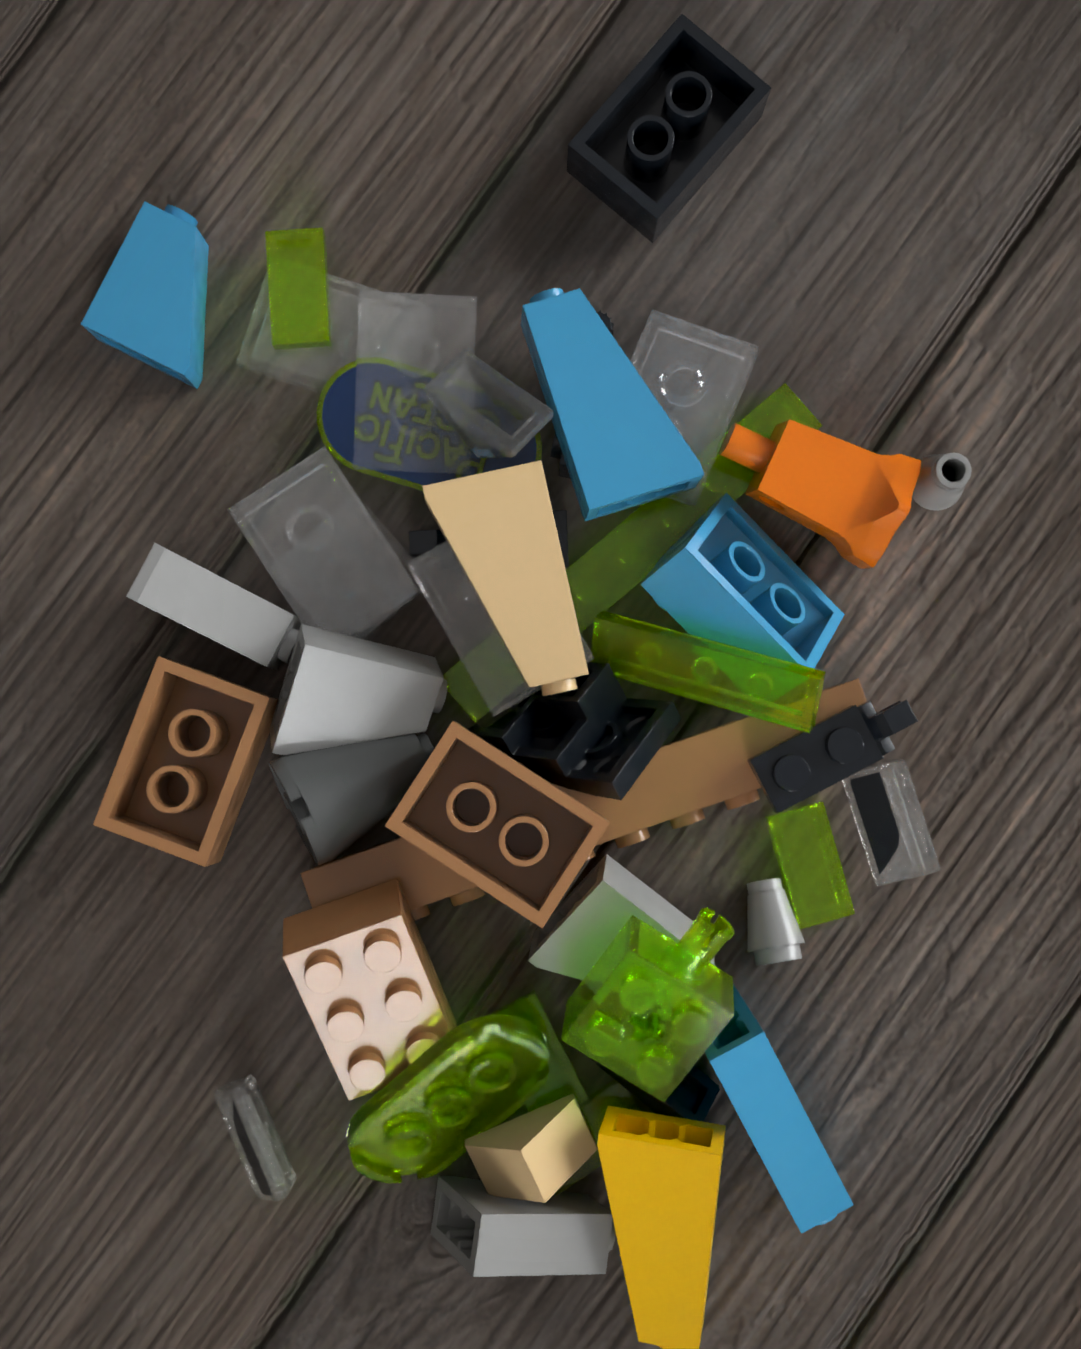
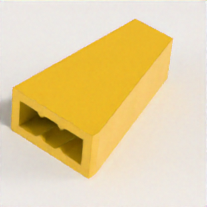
M607 1106L598 1133L597 1147L638 1341L657 1345L662 1349H699L705 1315L726 1125Z

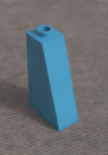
M552 288L531 297L530 303L522 306L521 328L584 521L696 488L704 476L700 461L581 289L564 293L561 288Z
M730 983L682 1009L801 1234L817 1225L830 1222L837 1214L853 1206L854 1204L769 1040L734 984Z

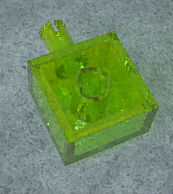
M702 908L681 939L676 942L632 915L568 999L561 1040L662 1102H665L734 1016L733 977L710 963L726 941L730 940L734 935V929L722 915H719L712 924L710 920L715 915V911L709 908Z

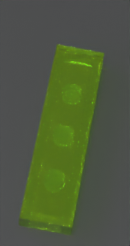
M601 611L594 619L589 662L609 663L617 678L806 733H810L815 726L825 671L607 611Z

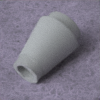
M959 453L932 454L919 459L921 460V469L912 495L914 501L921 507L934 511L944 510L953 506L961 497L966 483L971 476V464L968 459Z
M781 878L747 883V952L754 953L756 966L802 959L800 944L805 943L785 889L782 887Z

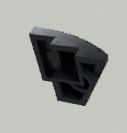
M586 662L589 674L575 677L577 689L543 696L540 685L526 688L509 700L512 710L487 728L480 727L476 723L468 729L550 783L594 796L622 800L681 720V717L673 701L627 698L609 663Z

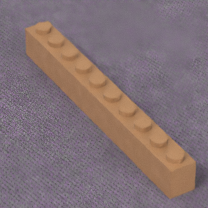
M858 678L663 745L622 800L594 796L556 784L553 785L610 822L596 845L615 839L617 848H623L650 838L648 827L669 820L672 829H677L705 819L702 808L724 801L727 810H731L759 800L760 796L757 789L761 788L747 761L749 758L851 705L859 706L867 702ZM402 837L300 873L312 908L396 878L414 920L430 915L428 904L450 897L452 906H457L486 895L485 891ZM594 850L591 852L587 860L594 858L596 856Z

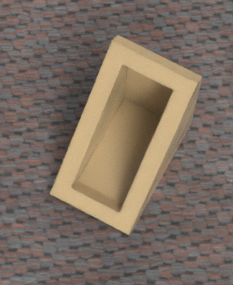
M570 1094L465 1139V1147L488 1194L496 1197L546 1203L598 1149L594 1136L574 1094Z

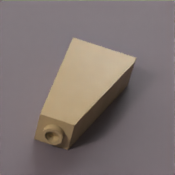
M539 460L422 486L426 505L527 687L540 685L543 696L577 689L575 677L588 675L589 672L542 461Z

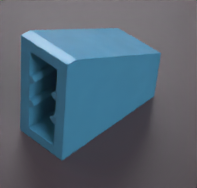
M144 201L81 325L97 340L198 389L203 380L209 245L197 229L198 221L193 216L170 204H167L165 209L161 210Z

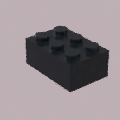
M681 14L569 142L567 172L653 243L759 121L771 87L685 15Z

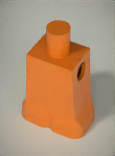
M791 419L776 425L770 439L734 423L729 429L719 452V455L755 471L745 492L746 495L823 536L836 547L842 558L860 569L874 568L898 527L906 519L911 509L912 495L921 469V460L900 453L895 455L876 454Z

